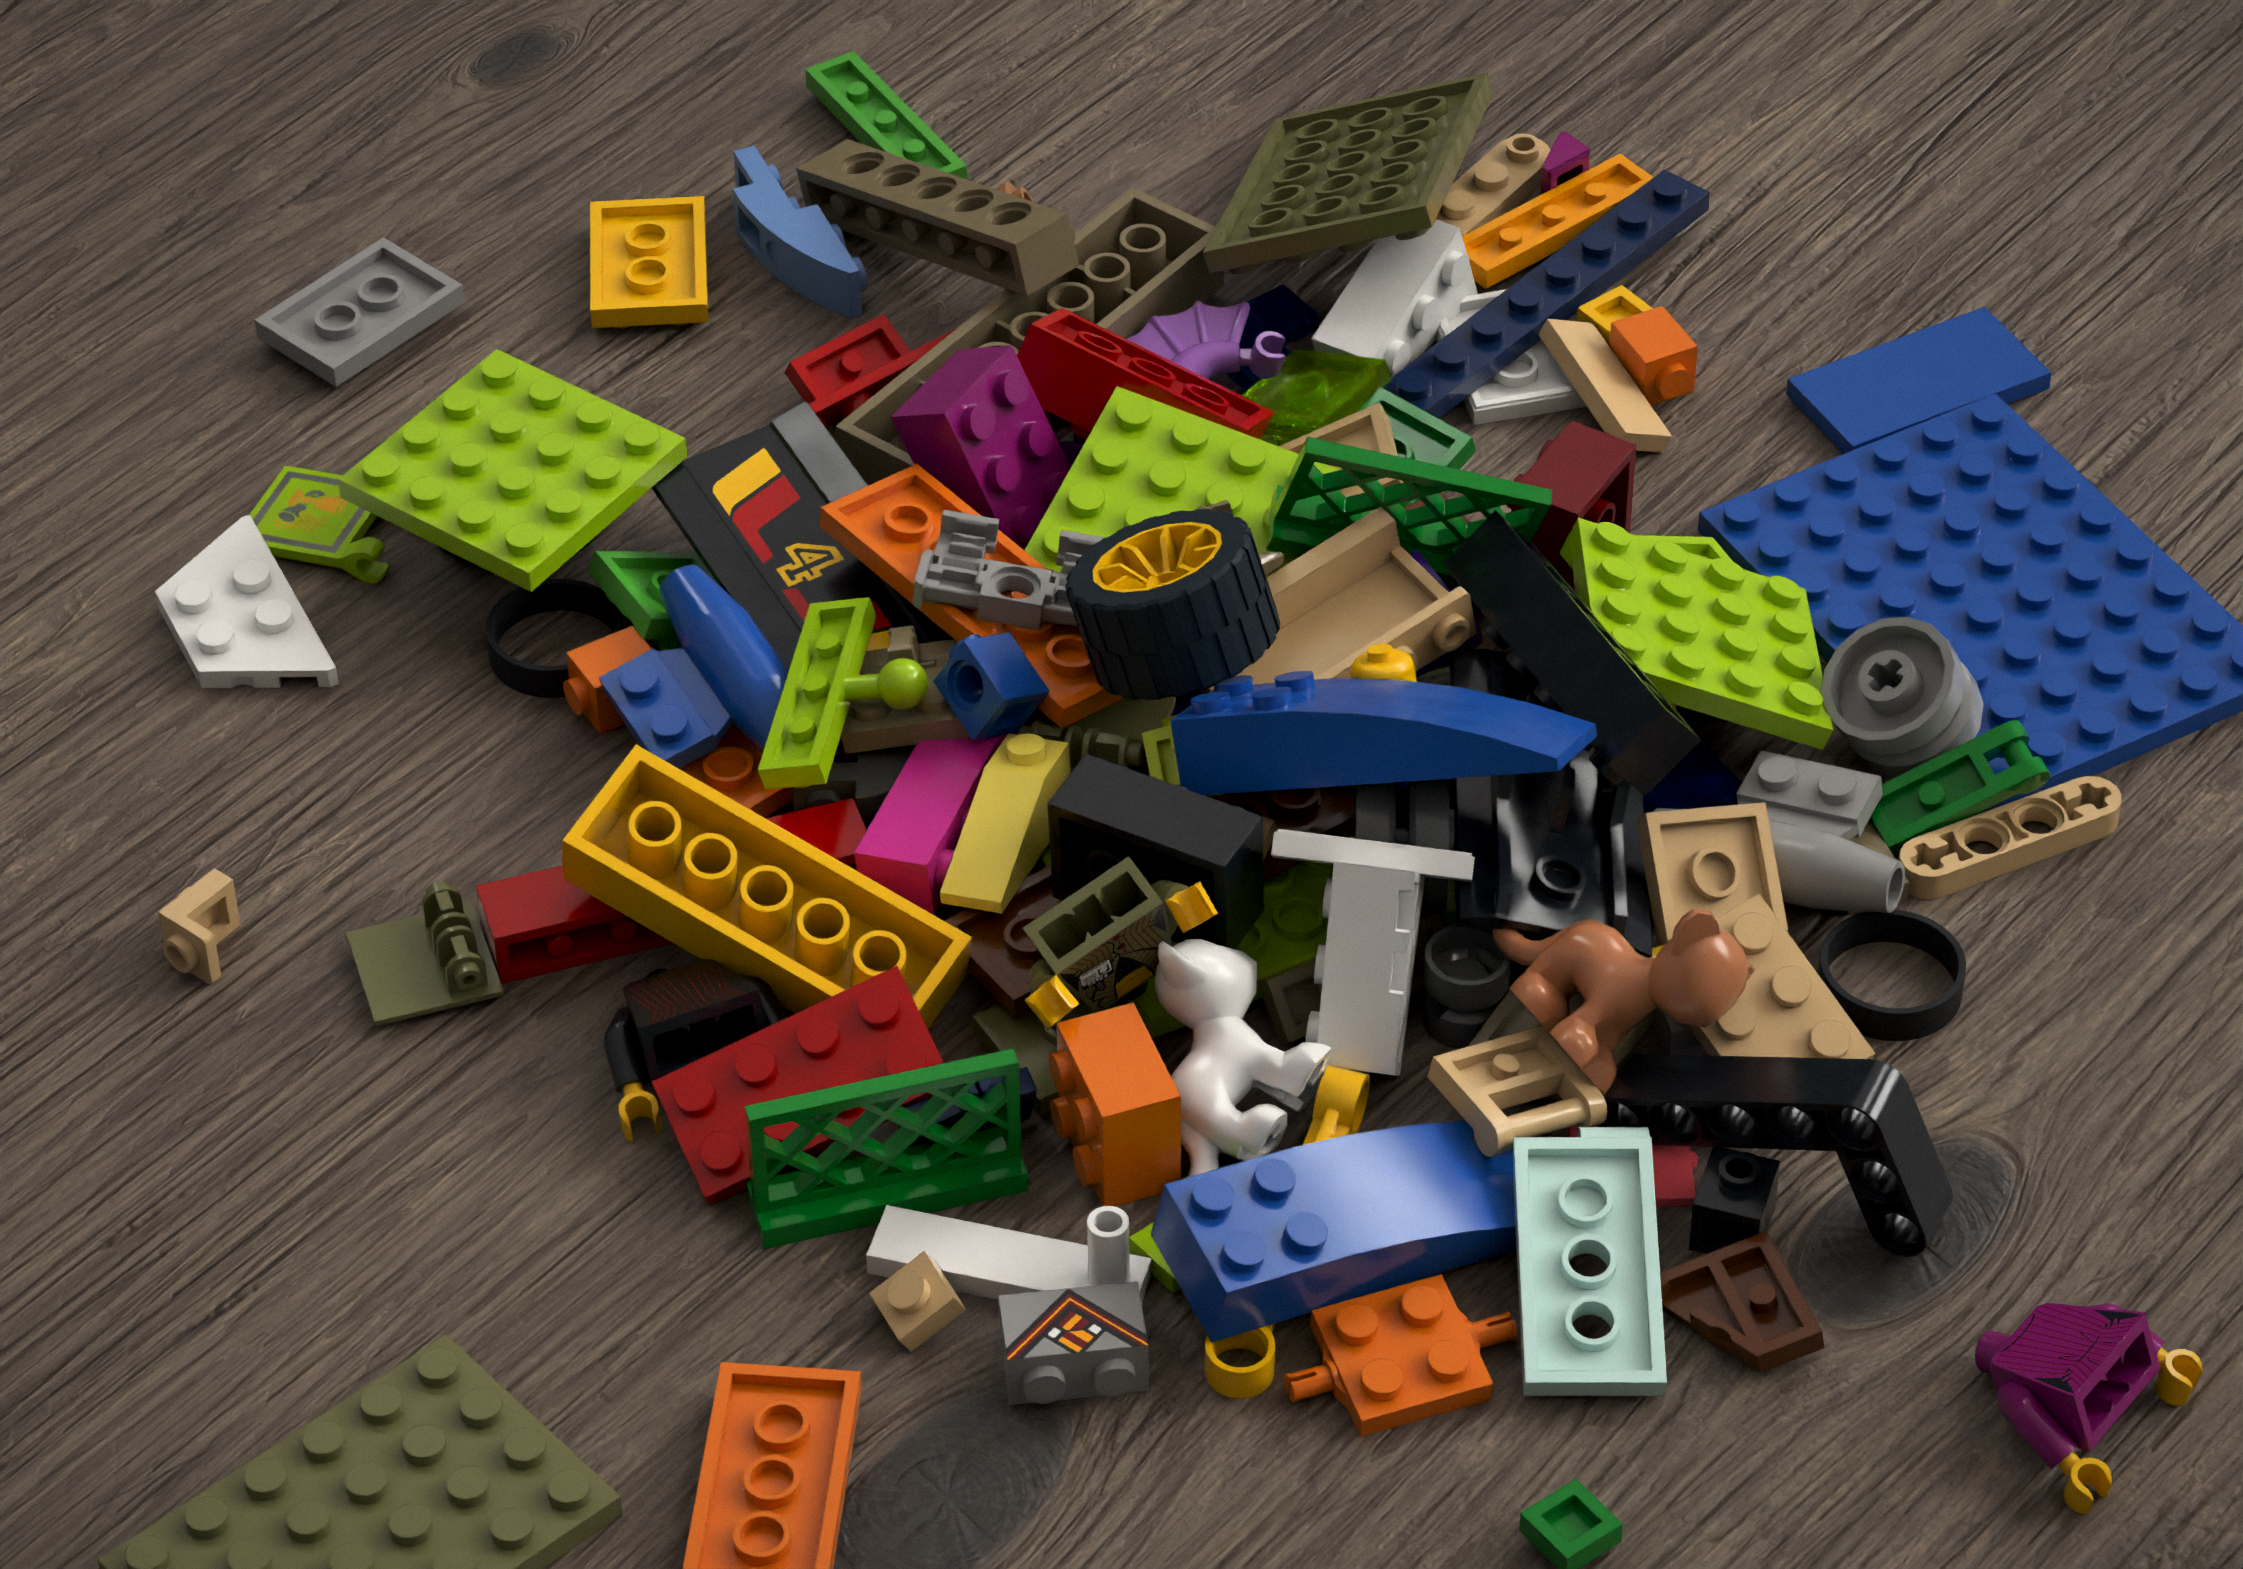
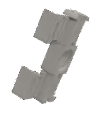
M943 509L940 535L934 554L933 550L924 551L916 572L913 594L914 607L921 609L922 602H939L977 611L978 620L1037 630L1040 629L1041 622L1078 627L1066 594V578L1071 568L1075 567L1076 561L1104 537L1061 530L1056 565L1062 566L1061 573L1052 572L1046 569L984 559L986 553L994 554L999 519ZM1016 591L1024 593L1029 597L1022 599L1009 598L1000 593Z

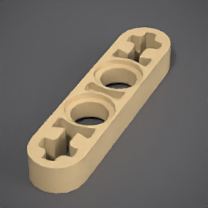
M2096 776L2079 777L1915 837L1903 845L1899 856V861L1903 862L1905 867V875L1910 881L1908 895L1926 900L1942 898L2104 838L2113 833L2118 826L2122 794L2116 785L2104 778ZM2029 821H2039L2048 824L2053 830L2044 834L2032 833L2025 830L2021 824ZM1975 841H1984L1996 846L1998 851L1991 854H1980L1971 851L1966 845Z

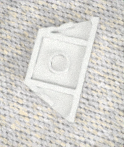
M250 515L241 517L155 591L158 608L201 688H233L237 685H251L255 688H281V677H317L318 687H332L339 684L336 666Z

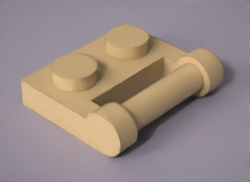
M1542 1026L1433 1056L1427 1076L1472 1127L1474 1139L1479 1150L1488 1157L1511 1151L1513 1148V1137H1536L1570 1126H1576L1577 1128L1594 1127L1604 1123L1607 1117V1105L1603 1094ZM1557 1093L1563 1099L1559 1102L1511 1116H1506L1501 1111L1505 1108Z

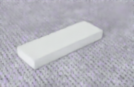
M1278 829L1277 832H1274L1271 850L1273 858L1333 865L1335 861L1415 871L1424 877L1472 882L1475 860L1472 853L1284 829Z

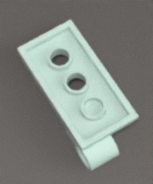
M1579 1127L1577 1137H1513V1186L1523 1396H1665L1667 1386L1652 1137H1650L1648 1127ZM1580 1254H1593L1605 1262L1607 1269L1597 1276H1583L1572 1269L1569 1261ZM1595 1315L1604 1319L1609 1324L1611 1331L1601 1338H1587L1580 1335L1574 1329L1572 1323L1581 1316Z

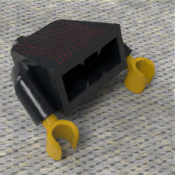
M702 959L671 970L664 968L656 969L650 972L644 979L628 983L623 988L627 1007L619 1009L611 1020L605 1032L604 1048L616 1092L624 1093V1097L618 1106L624 1137L628 1141L634 1142L630 1123L638 1117L652 1119L656 1135L661 1133L662 1122L658 1101L651 1093L643 1090L648 1085V1082L654 1088L652 1081L788 1017L768 983L759 977L736 974L713 959Z

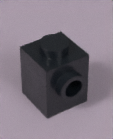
M1713 1145L1693 1202L1689 1250L1708 1254L1768 1231L1776 1206L1780 1161L1749 1152H1741Z

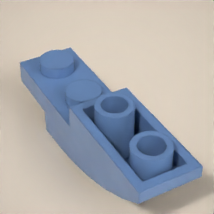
M755 145L733 151L736 188L732 189L735 234L747 251L770 274L804 298L849 318L861 316V291L867 289V276L858 256L851 257L848 253L840 227L836 223L830 225L818 204L800 208L795 197L788 198L783 191L777 168L773 164L767 166Z

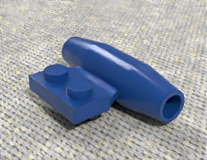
M686 565L680 567L664 579L659 589V595L682 648L656 651L653 648L600 676L599 680L602 690L640 747L678 769L717 749V743L732 724L763 752L789 670L749 613L699 566Z

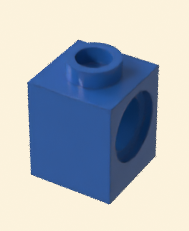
M1010 632L985 637L974 634L962 639L949 651V661L933 681L973 741L1019 732L1020 728L1024 726L1050 692Z

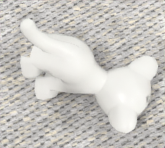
M1187 939L1174 946H1170L1162 941L1158 945L1159 963L1156 968L1154 982L1158 1001L1170 1015L1193 1029L1194 1037L1190 1053L1171 1075L1181 1096V1144L1189 1154L1191 1164L1186 1178L1218 1169V1155L1220 1152L1243 1161L1273 1153L1279 1145L1288 1125L1287 1112L1269 1103L1259 1104L1243 1113L1238 1111L1235 1106L1255 1087L1296 1112L1305 1109L1317 1095L1332 1047L1322 1043L1305 1042L1284 1052L1266 1044L1242 1019L1256 994L1257 962L1243 951L1220 946L1203 939Z

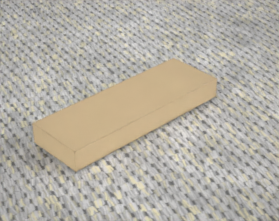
M1546 319L1538 334L1541 341L1606 434L1635 444L1636 451L1664 452L1672 435L1594 323Z

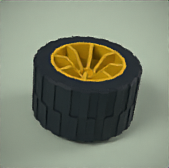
M1209 509L1182 510L1147 518L1131 526L1128 525L1094 544L1093 548L1085 552L1076 561L1075 567L1071 568L1066 578V594L1098 684L1104 687L1105 691L1116 696L1121 695L1126 699H1146L1149 701L1162 700V698L1168 697L1176 698L1189 695V693L1198 690L1208 689L1228 678L1231 679L1241 673L1243 669L1259 660L1265 650L1271 647L1277 638L1276 634L1280 630L1279 615L1251 529L1248 528L1247 523L1241 518L1234 517L1233 514L1223 511L1216 512Z

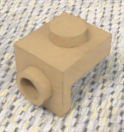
M214 868L194 885L185 888L176 899L158 912L164 941L162 949L167 960L178 971L182 973L190 972L209 985L221 977L216 945L241 926L233 879Z

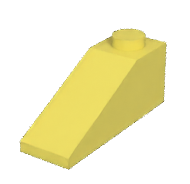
M1008 733L984 767L940 890L941 903L1003 913L1024 879L1050 843L1047 803L1071 773L1069 743L1043 739L1036 734L1018 735Z

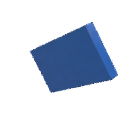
M1985 307L1788 378L1786 395L1845 454L1995 393L2006 404L2047 390L2050 387L2051 372Z

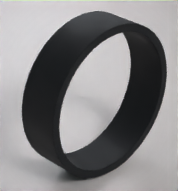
M546 579L532 592L518 587L502 597L494 605L487 618L486 636L491 668L499 680L520 693L541 698L566 697L563 682L569 679L567 664L540 666L519 661L500 648L498 645L500 639L508 629L527 617L543 612L560 610L581 612L593 616L604 622L615 633L623 629L621 611L606 597V593L601 588L579 580Z
M1894 910L1891 913L1862 912L1841 921L1827 934L1820 951L1818 975L1863 1036L1885 1041H1907L1931 1035L1945 1027L1955 1017L1963 996L1966 959L1956 938L1943 926L1927 917L1903 910ZM1873 942H1895L1921 949L1936 958L1947 969L1954 984L1944 995L1930 1003L1911 1008H1886L1869 1004L1849 994L1836 982L1829 967L1838 956L1856 946Z

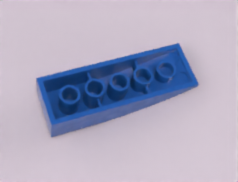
M1295 671L1281 674L1274 678L1275 683L1253 684L1252 676L1248 675L1228 678L1217 683L1210 692L1191 698V705L1170 720L1180 784L1187 790L1201 795L1557 772L1597 737L1595 723L1529 702L1461 687L1406 680L1357 678L1314 680L1312 671Z
M1466 1121L1400 1126L1350 1134L1296 1146L1165 1184L1151 1236L1210 1341L1215 1342L1311 1313V1310L1393 1288L1517 1250L1513 1148L1511 1151L1493 1157L1485 1156L1479 1150L1474 1139V1131Z

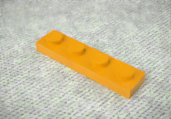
M1618 154L1463 235L1462 238L1469 257L1474 281L1487 289L1557 252L1654 177L1622 154Z

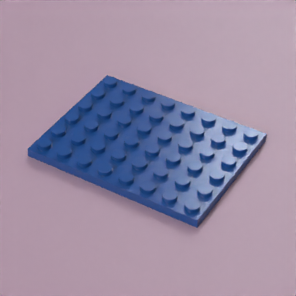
M1996 393L1699 512L1698 531L1704 537H1713L1731 560L1742 569L1767 577L1782 576L1792 580L1799 587L1806 589L1818 654L1827 663L1830 661L1836 648L1857 629L1882 618L1911 617L1931 624L1948 640L1957 653L1959 660L1976 680L1984 703L1981 728L1976 737L2008 721L2019 720L2030 738L2027 747L2032 756L2041 757L2051 774L2050 779L2035 791L2027 794H2016L1980 813L2079 777L2094 776L2243 711V625ZM1995 758L1988 762L1994 774L2009 768L2005 758Z

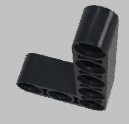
M1631 1054L1624 1056L1618 1062L1615 1080L1606 1094L1603 1095L1607 1105V1117L1604 1123L1595 1127H1648L1650 1137H1652V1145L1713 1147L1715 1145L1724 1148L1836 1151L1870 1233L1884 1249L1896 1255L1910 1257L1917 1256L1923 1252L1953 1199L1952 1189L1907 1081L1899 1071L1883 1061L1841 1058Z

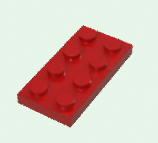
M895 966L652 1081V1084L702 1194L710 1206L746 1189V1182L750 1181L744 1106L938 1065L944 1062L898 966ZM928 1092L911 1095L900 1106L904 1107L932 1098L934 1095ZM856 1107L843 1110L833 1121L849 1128L866 1109ZM885 1119L881 1124H883V1123H885V1122H887V1121H889V1120H888V1119ZM791 1121L764 1127V1134L782 1142L799 1124ZM818 1134L801 1151L814 1157L825 1151L835 1140ZM786 1164L778 1173L788 1168H791L792 1166Z

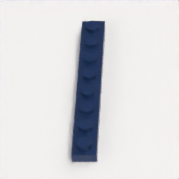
M1663 170L1380 387L1436 418H1441L1541 340L1538 334L1546 319H1569L1577 312L1579 306L1596 298L1709 210L1710 192L1680 176Z

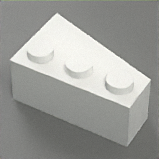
M1436 219L1432 228L1419 237L1409 240H1398L1393 235L1377 239L1311 338L1323 373L1374 391L1422 355L1437 340L1440 323L1445 318L1450 323L1460 313V302L1466 296L1478 294L1459 227Z
M1334 861L1332 878H1327L1323 898L1322 915L1323 918H1328L1326 945L1319 944L1314 970V984L1322 985L1320 1012H1310L1306 1032V1042L1322 1043L1332 1047L1326 1062L1327 1066L1332 1065L1348 1070L1400 1076L1425 877L1415 871Z

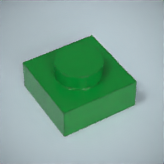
M1574 1479L1520 1513L1519 1531L1557 1569H1579L1622 1541L1623 1523L1577 1479Z

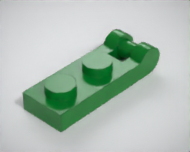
M2019 720L2003 723L1882 784L1883 795L1870 819L1893 856L1900 853L1903 845L1915 837L1972 817L2016 794H2027L2035 791L2050 779L2051 774L2042 758L2039 756L2033 757L2028 749L2027 743L2030 738ZM1995 758H2005L2009 768L1994 774L1988 762Z

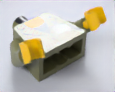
M1128 856L1023 927L1029 939L1044 958V960L1036 962L1028 972L1027 981L1031 995L1024 1001L1045 1027L1049 1029L1079 1004L1078 999H1082L1095 1012L1105 1010L1120 999L1134 1000L1146 991L1149 979L1155 976L1159 963L1158 945L1164 941L1173 946L1171 936L1175 934L1178 925L1182 932L1185 933L1214 917L1218 912L1200 881L1190 887L1170 880H1160L1150 885Z

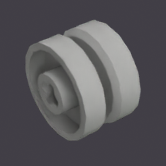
M1911 617L1882 618L1863 626L1836 648L1824 670L1821 694L1824 699L1823 703L1826 713L1831 717L1832 723L1846 738L1847 743L1873 773L1893 779L1975 738L1981 728L1984 703L1977 682L1966 666L1959 660L1957 653L1948 640L1929 623Z

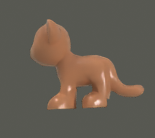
M1691 909L1679 920L1674 927L1672 939L1659 951L1656 958H1647L1638 954L1618 930L1592 919L1575 922L1540 941L1527 939L1515 928L1491 929L1494 942L1504 955L1521 965L1529 966L1509 989L1548 1034L1567 1052V1055L1603 1095L1611 1087L1617 1073L1614 1049L1624 1036L1635 1028L1647 1015L1659 1008L1676 1022L1705 1028L1719 1020L1734 1006L1744 991L1747 980L1750 979L1755 971L1753 966L1747 961L1746 954L1741 945L1728 932L1719 929V924L1712 912L1699 909ZM1580 994L1585 1002L1571 1014L1568 1000L1572 996Z

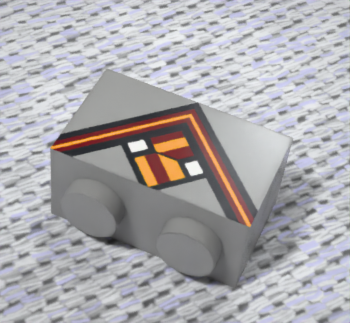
M1138 1281L998 1295L1000 1346L1009 1405L1027 1403L1046 1404L1057 1400L1096 1396L1114 1397L1126 1393L1149 1391V1345Z

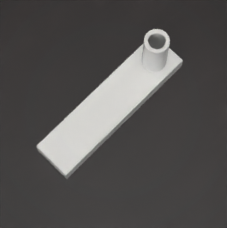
M886 1205L866 1254L867 1273L889 1278L925 1251L938 1264L954 1291L998 1300V1295L1138 1281L1142 1303L1152 1277V1258L1130 1254L1129 1217L1122 1209L1115 1206H1102L1089 1214L1087 1219V1245Z

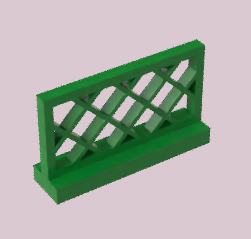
M1307 437L1285 485H1278L1272 496L1266 550L1300 557L1381 506L1396 521L1400 546L1409 554L1418 550L1447 587L1453 590L1458 583L1442 564L1495 510L1532 541L1551 506L1552 489ZM1314 462L1337 466L1342 469L1323 474L1314 465ZM1388 477L1401 480L1403 483L1383 487L1378 480ZM1358 485L1364 493L1345 497L1339 490ZM1452 491L1462 493L1464 496L1444 500L1438 493ZM1419 498L1425 506L1405 510L1400 503ZM1512 504L1526 508L1504 513L1499 506ZM1480 511L1486 518L1466 523L1460 516Z
M1013 1048L744 1106L750 1181L746 1182L747 1197L763 1249L877 1225L881 1220L886 1205L931 1213L1029 1191L1028 1171L1022 1158L1019 1062ZM1001 1076V1081L982 1099L967 1092L977 1081ZM925 1092L934 1095L916 1113L900 1106L911 1095ZM952 1105L968 1111L950 1129L935 1123ZM856 1107L866 1109L849 1128L833 1121L843 1110ZM885 1119L901 1125L884 1143L868 1137ZM791 1121L799 1124L782 1142L764 1134V1127ZM986 1121L1000 1126L976 1132ZM818 1134L835 1140L817 1158L801 1151ZM920 1135L933 1140L932 1142L909 1147ZM853 1150L867 1155L842 1161ZM786 1164L799 1169L798 1171L776 1175Z

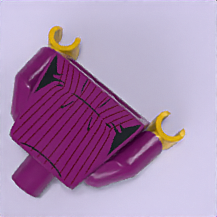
M2045 1303L2037 1306L2012 1335L1995 1331L1985 1332L1979 1339L1975 1350V1362L1978 1370L1992 1375L1997 1392V1406L2000 1412L2051 1470L2058 1465L2066 1474L2068 1479L2063 1492L2065 1502L2072 1510L2080 1514L2089 1513L2094 1502L2092 1493L2083 1483L2094 1487L2100 1496L2106 1498L2111 1487L2112 1477L2106 1463L2091 1457L2080 1459L2074 1450L2078 1448L2090 1452L2158 1371L2159 1373L2154 1383L2155 1392L2160 1399L2174 1406L2186 1404L2202 1374L2200 1358L2194 1352L2186 1349H2176L2168 1353L2162 1348L2164 1340L2150 1330L2145 1313L2123 1310L2115 1304L2106 1303L2086 1307Z

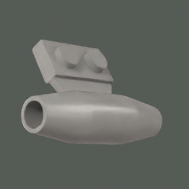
M1761 750L1736 793L1738 805L1766 802L1783 902L1811 909L1893 912L1900 901L1904 888L1905 867L1903 862L1850 841L1853 837L1859 838L1883 795L1881 776ZM1657 808L1653 812L1682 809Z

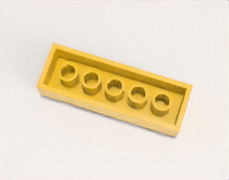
M637 744L562 840L564 880L700 959H713L736 974L759 977L772 988L780 1004L795 1014L898 966L925 1025L929 1029L968 972L971 936Z

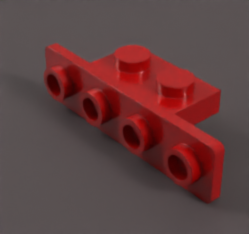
M885 314L790 361L784 373L802 399L807 401L828 430V426L849 416L954 330L910 351Z

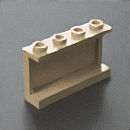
M1380 506L1266 577L1279 615L1280 630L1276 634L1277 638L1271 647L1265 650L1263 656L1236 676H1252L1253 684L1275 683L1274 678L1276 676L1295 671H1312L1314 680L1351 678L1350 666L1354 659L1367 652V648L1375 644H1390L1392 648L1407 652L1412 657L1416 672L1446 652L1459 648L1467 639L1477 633L1470 594L1461 586L1448 592L1400 546L1395 519ZM1214 686L1205 690L1202 689L1198 691L1201 694H1205L1213 690Z

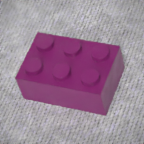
M1012 345L960 349L891 416V419L914 465H920L981 516L999 519L998 530L1025 550L1071 467Z

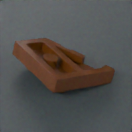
M1767 1231L1660 1272L1662 1310L1758 1373L1765 1372L1825 1348L1822 1330Z

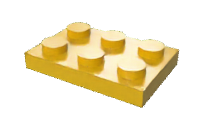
M704 196L590 202V312L592 328H627L630 326L665 324L686 325L689 323L708 322Z

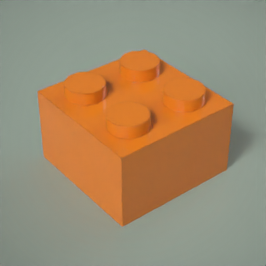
M1134 1002L1056 1023L1057 1052L1049 1054V1066L1054 1084L1058 1090V1098L1050 1101V1111L1058 1136L1061 1139L1069 1137L1074 1146L1073 1160L1081 1184L1084 1187L1093 1186L1102 1206L1117 1207L1162 1194L1165 1184L1181 1180V1096Z

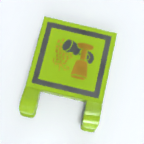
M285 465L249 514L274 557L341 568L366 583L376 584L380 582L389 570L388 563L376 561L384 551V544L376 538L367 537L362 539L377 515L341 498L338 479L343 475Z

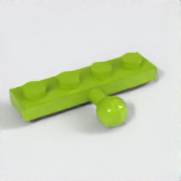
M870 597L810 603L758 767V773L765 790L789 787L805 788L811 785L827 783L851 702L882 699L889 706L902 710L917 706L925 698L929 685L928 677L923 667L914 660L908 658L894 659L888 662L881 669L880 673L859 675L877 617Z

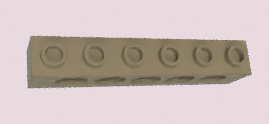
M849 139L796 168L805 206L818 204L830 225L836 223L843 231L1013 292L1029 296L1079 266L1074 243V228L1069 221L1068 214Z

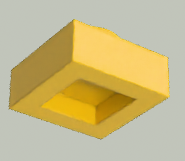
M1620 285L1577 308V321L1594 323L1608 345H1610L1611 322L1653 308L1623 285Z

